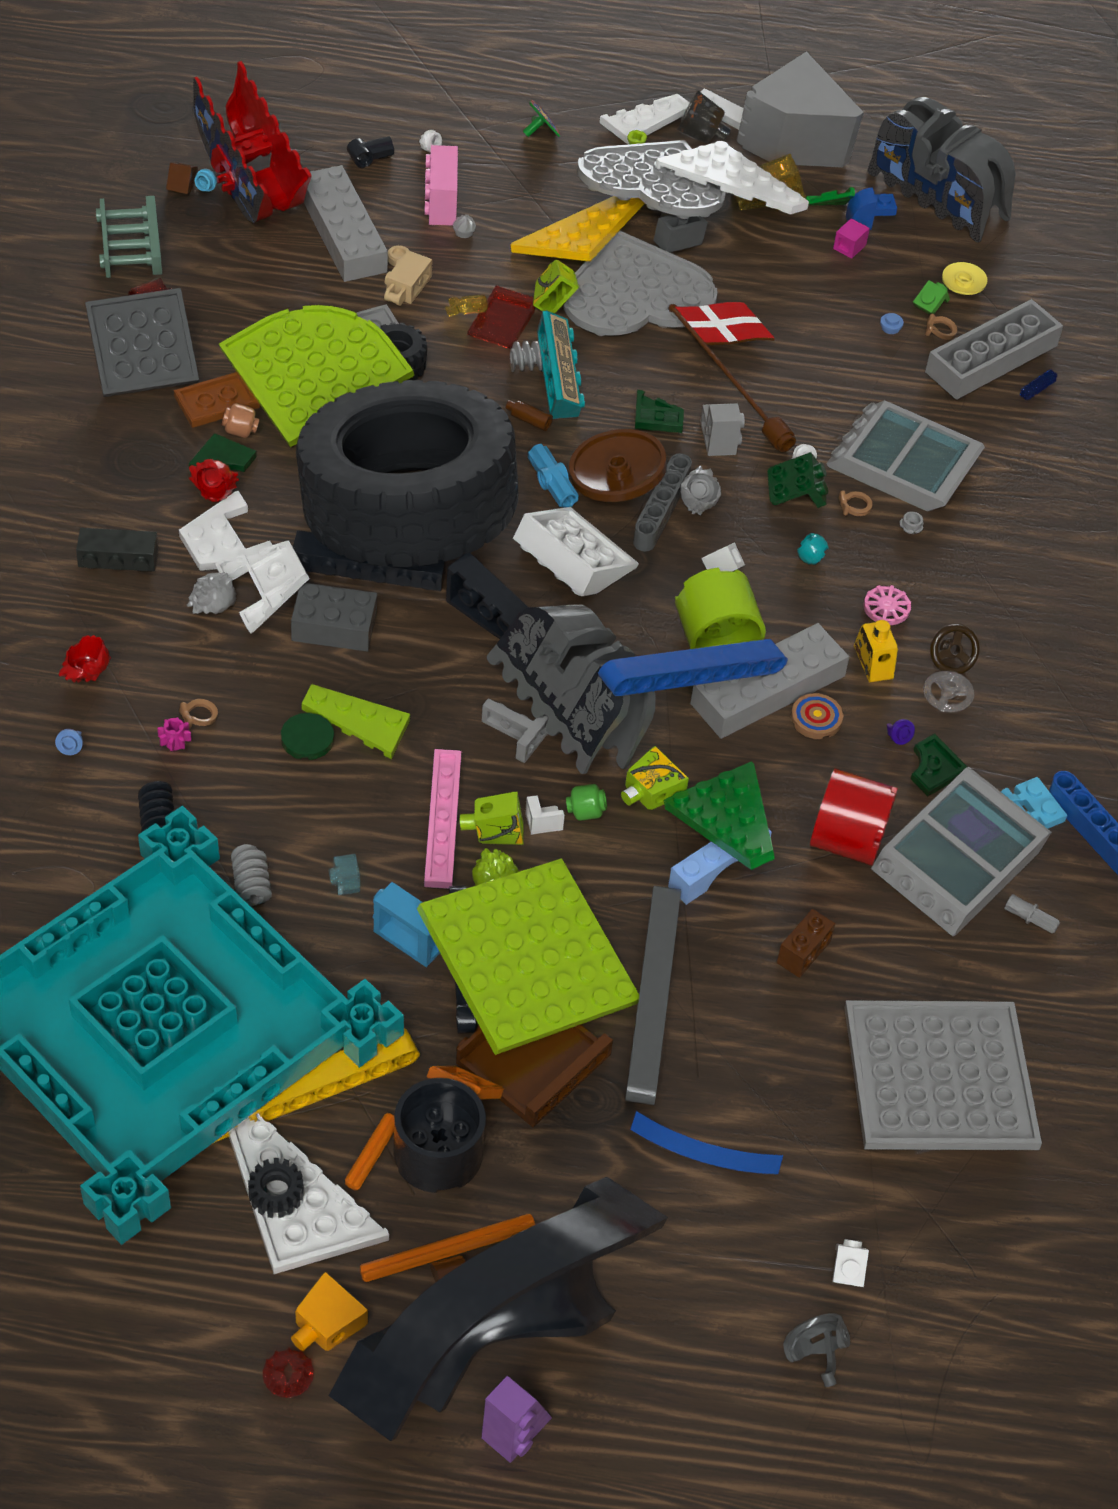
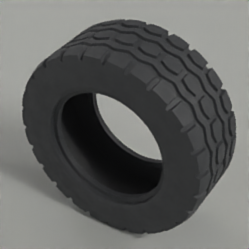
M406 380L403 383L398 381L379 384L377 387L371 385L357 389L355 393L349 392L335 398L334 402L330 401L318 409L317 413H313L309 417L299 434L296 458L305 521L320 543L324 546L326 545L328 549L339 555L345 554L346 558L358 562L367 560L368 564L379 566L393 564V567H410L415 563L422 566L438 563V560L441 559L443 561L452 560L463 556V552L469 554L483 547L484 543L494 540L508 526L515 513L519 496L515 432L506 412L502 410L501 406L478 391H469V388L456 384L447 385L446 382L428 381L423 383V380ZM412 469H424V470H426V471L415 472V473L390 474L391 472L402 471V470H412Z

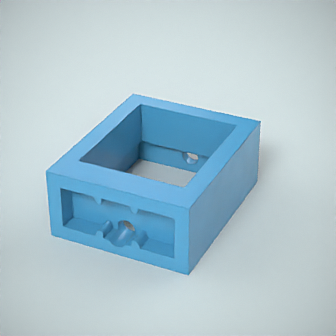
M393 882L385 889H380L373 899L374 932L427 967L440 952L417 911V907L422 901Z

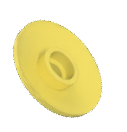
M952 263L944 269L942 274V280L946 287L953 292L963 295L977 294L983 291L987 285L985 272L971 263Z

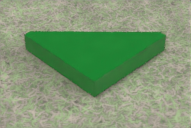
M850 187L845 193L838 194L837 190L822 193L821 196H807L806 200L809 201L808 206L846 205L855 196V188Z

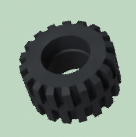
M394 322L390 323V325H381L380 329L389 337L414 371L415 376L408 380H417L418 376H422L424 370H426L427 342L425 335H422L419 329H414V326H407L405 323L395 324Z

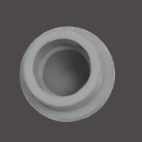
M461 215L454 221L453 229L458 237L468 238L473 235L476 224L469 215Z

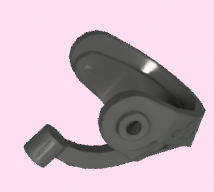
M828 1313L819 1315L799 1324L788 1333L783 1344L784 1352L790 1362L799 1361L810 1354H827V1369L825 1373L821 1374L824 1386L830 1387L837 1384L834 1376L836 1372L835 1350L849 1347L850 1335L839 1314ZM832 1331H836V1336H832ZM824 1333L825 1338L815 1343L811 1342V1338Z

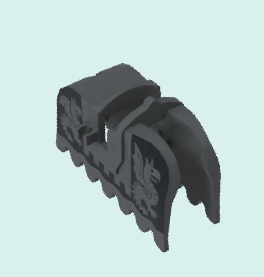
M584 605L528 607L516 616L504 635L486 656L488 662L492 665H499L503 662L502 677L504 681L508 683L516 679L518 680V698L528 700L532 697L531 711L535 718H542L545 714L547 715V733L550 736L562 733L561 749L565 754H572L574 751H577L576 767L581 774L588 772L593 759L602 746L605 749H613L617 746V764L620 768L627 769L637 746L653 719L656 700L655 691L615 696L599 677L598 672L606 662L613 659L635 657V653L628 647L623 646L619 641L613 643L616 639L614 633L609 628H605L598 616Z

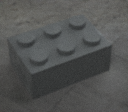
M304 583L299 588L291 619V640L368 652L377 615V593Z

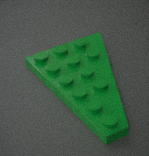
M753 762L746 763L730 771L721 772L717 777L701 781L696 786L684 791H678L673 796L663 800L667 811L752 870L775 859Z

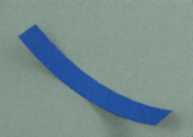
M637 1111L630 1129L645 1139L682 1156L737 1171L779 1174L783 1155L742 1152L704 1143L670 1130Z

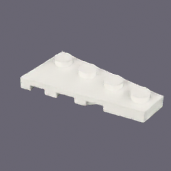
M679 94L654 100L652 105H636L634 110L626 112L625 109L616 111V115L610 117L607 114L600 116V124L629 145L627 136L630 131L639 130L649 135L686 115L690 108L692 109V104Z

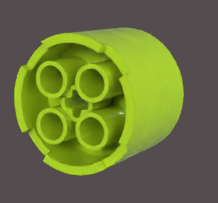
M718 567L699 572L684 582L685 587L679 596H675V605L690 649L764 640L765 625L749 580L744 573L737 569L734 572L720 571Z

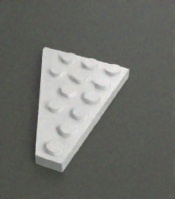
M717 141L710 145L699 146L695 149L684 150L680 153L656 159L655 167L657 169L666 167L675 170L674 175L688 178L703 185H706L707 182L721 186V191L732 193L750 201L753 200V197L766 202V206L779 209L788 214H794L808 208L809 201L798 192L787 187L785 183L774 178L769 172L764 171L755 162L750 161L742 153L734 150L723 141Z

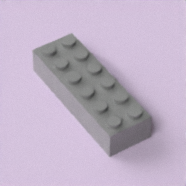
M343 166L310 171L312 177L307 188L304 204L343 281L346 282L387 273L388 251Z
M1031 299L930 351L925 373L957 400L1055 348L1058 345L1063 325Z
M817 623L776 643V646L788 658L787 664L779 672L770 675L693 685L690 704L722 739L795 702L799 697L811 694L845 677L849 661L848 654Z

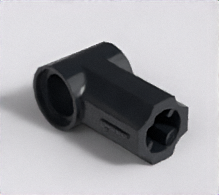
M390 136L366 142L363 139L356 138L347 145V152L357 167L365 168L375 159L394 155V146Z

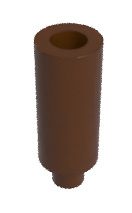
M509 400L505 407L511 411L513 417L543 431H547L551 426L553 420L551 414L525 402Z

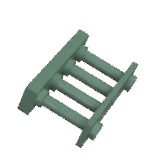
M146 196V206H142V208L105 210L104 198L100 199V208H96L97 222L102 223L104 254H99L100 267L106 270V278H111V265L146 263L147 266H152L153 275H161L162 265L155 196ZM143 217V220H148L140 224L106 225V219ZM128 233H144V235H149L145 236V239L108 241L107 235ZM136 248L150 250L146 254L109 256V250Z

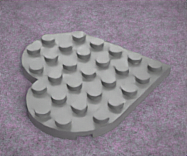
M685 140L597 147L584 152V157L578 160L577 174L588 186V189L616 196L620 200L640 198L647 204L649 209L676 215L681 219L695 216L709 217L710 214L718 211L723 206L726 193L720 190L721 186L710 182L703 185L688 178L674 175L675 170L666 167L657 169L655 167L656 159L680 153L684 150H691L692 148Z
M619 231L591 261H585L575 272L579 288L563 304L567 316L578 327L595 333L598 336L623 335L638 331L648 322L662 328L685 327L673 312H669V305L675 304L677 307L716 304L717 288L713 284L711 275L700 266Z

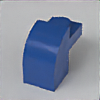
M866 188L857 192L848 203L846 211L847 222L850 219H854L869 227V230H872L874 216L896 215L897 206L893 194H874L873 188Z

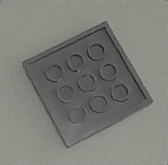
M181 288L85 302L103 397L199 382Z

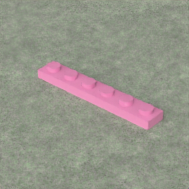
M435 749L424 887L449 889V886H452L461 751Z

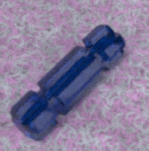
M1051 369L1047 370L1022 387L1020 396L1024 397L1025 400L1031 399L1034 395L1056 382L1057 373Z

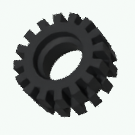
M274 1158V1163L272 1164L269 1163V1159L263 1160L264 1167L258 1163L255 1166V1172L251 1171L249 1175L248 1192L254 1210L258 1207V1213L261 1215L267 1211L268 1218H273L274 1213H278V1218L284 1217V1211H287L288 1215L292 1214L293 1206L298 1209L300 1200L303 1201L304 1185L301 1170L298 1171L297 1165L294 1163L289 1166V1160L284 1159L282 1164L279 1163V1158ZM278 1180L285 1182L288 1189L281 1195H269L265 1192L264 1187L267 1183Z

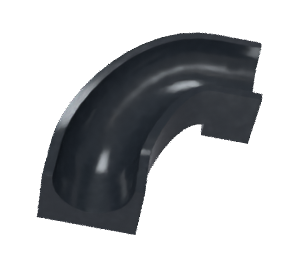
M608 1177L585 1186L573 1209L519 1232L469 1259L424 1291L402 1312L392 1325L357 1341L328 1396L389 1441L396 1439L417 1400L429 1405L438 1412L446 1409L474 1356L485 1346L517 1338L584 1336L611 1321L616 1310L604 1300L596 1286L593 1275V1260L630 1245L661 1229L668 1217Z

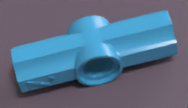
M542 444L533 446L528 451L527 458L537 472L541 488L549 490L559 507H572L578 501L579 495L569 481L565 465L562 462L557 463L547 446Z

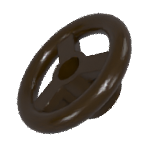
M952 624L940 629L935 634L930 646V655L934 665L940 671L949 675H959L970 670L976 663L980 651L979 641L975 633L970 628L960 624ZM954 632L953 638H946L942 641L940 651H938L941 639L948 633ZM962 634H965L971 642L972 653L970 657L963 652L961 645ZM955 645L956 651L951 653V647ZM959 658L964 664L960 667H949L941 659Z

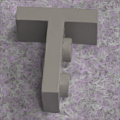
M489 698L483 704L482 722L517 739L516 759L523 763L528 760L548 734L546 731L548 721L546 714L542 718H536L532 721L527 716L518 714L508 709L505 705Z

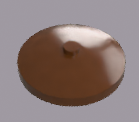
M633 429L610 430L587 439L574 451L569 462V472L574 487L584 496L604 502L626 501L649 492L659 484L667 469L666 452L662 443L646 432Z

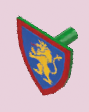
M530 100V106L539 116L534 115L532 117V123L523 130L525 135L529 137L546 122L555 134L560 137L558 129L546 112L536 102Z

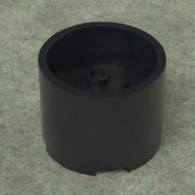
M431 1078L414 1084L399 1099L394 1115V1159L398 1172L412 1186L431 1193H437V1190H447L457 1186L461 1188L469 1183L479 1171L483 1157L486 1114L483 1103L470 1087L453 1079Z

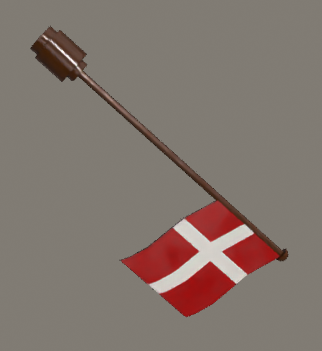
M724 302L689 307H677L675 304L669 305V312H673L763 418L765 421L762 428L763 435L775 449L781 452L790 450L796 442L793 431L781 417L768 418L707 346L729 345L754 340L774 341L773 335L747 305L742 302Z

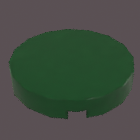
M300 713L290 717L284 723L281 730L283 748L288 754L297 759H301V757L308 758V760L320 758L327 754L333 745V726L326 718L318 714Z

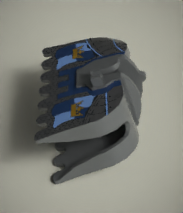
M917 97L910 100L902 110L894 111L884 119L879 128L873 155L867 170L871 176H877L882 172L884 174V181L889 187L899 183L902 194L907 198L915 193L918 196V203L922 208H928L931 204L934 205L936 216L939 219H945L950 215L954 228L962 230L967 226L970 230V237L975 242L982 241L988 215L994 205L998 206L999 215L1003 220L1009 221L1011 219L1016 173L1014 162L1007 149L1001 143L981 133V129L974 125L963 126L955 111L926 97Z

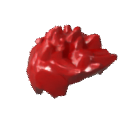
M206 459L204 462L196 463V466L191 465L189 467L192 477H189V480L201 491V496L207 500L220 502L231 495L233 489L237 488L236 482L239 481V478H237L238 472L230 470L228 465L219 460Z
M86 635L81 638L79 643L70 646L66 652L65 661L62 663L63 668L59 671L58 675L66 676V680L71 679L72 682L77 681V683H80L82 679L86 682L90 680L96 681L99 675L106 670L111 659L101 637Z

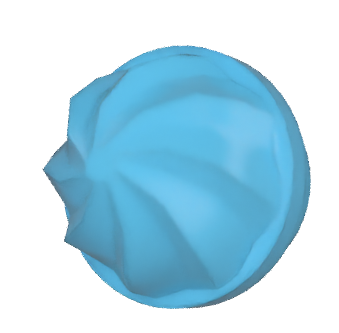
M210 169L198 171L195 177L196 187L201 191L213 190L217 184L215 172Z

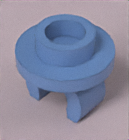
M65 729L59 732L55 740L57 749L65 755L77 754L83 746L81 731Z

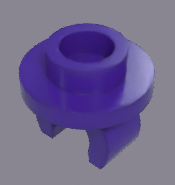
M900 719L893 725L887 724V734L896 744H906L914 736L915 727L907 719Z

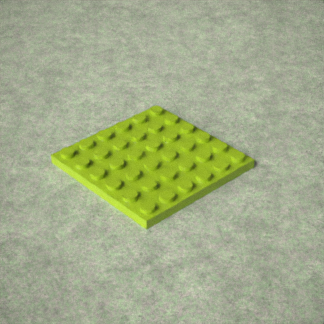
M562 858L422 902L417 907L419 915L495 1055L638 1004L639 993Z

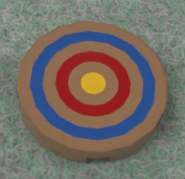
M812 693L801 696L795 701L790 717L791 721L795 724V729L805 737L823 739L824 736H834L840 730L844 715L841 706L836 700L827 695Z

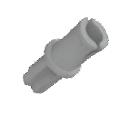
M1014 894L1010 896L1004 908L1026 920V924L1032 922L1050 933H1054L1060 923L1058 919L1039 910L1037 904L1032 905Z

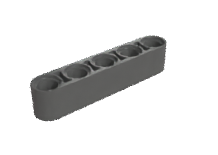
M679 453L670 458L664 477L655 486L636 522L633 540L636 549L644 552L650 551L655 547L681 497V483L691 471L692 460L688 455Z

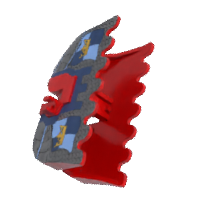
M237 62L234 89L225 106L231 131L225 130L221 114H215L210 96H204L199 78L197 76L194 77L193 111L202 142L214 171L217 173L226 171V173L217 176V183L225 181V184H222V191H227L229 195L233 196L247 220L254 223L270 217L273 214V209L286 211L304 203L312 175L307 167L302 168L297 150H291L287 134L280 132L276 116L269 114L265 98H259L255 82L252 79L248 80L243 62ZM271 152L270 167L257 172L254 171L252 166L247 167L246 164L260 155L265 157Z

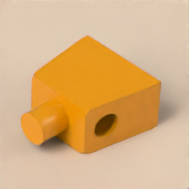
M325 1272L297 1307L295 1317L296 1324L300 1329L291 1337V1340L301 1351L308 1348L314 1341L325 1351H329L368 1324V1310Z

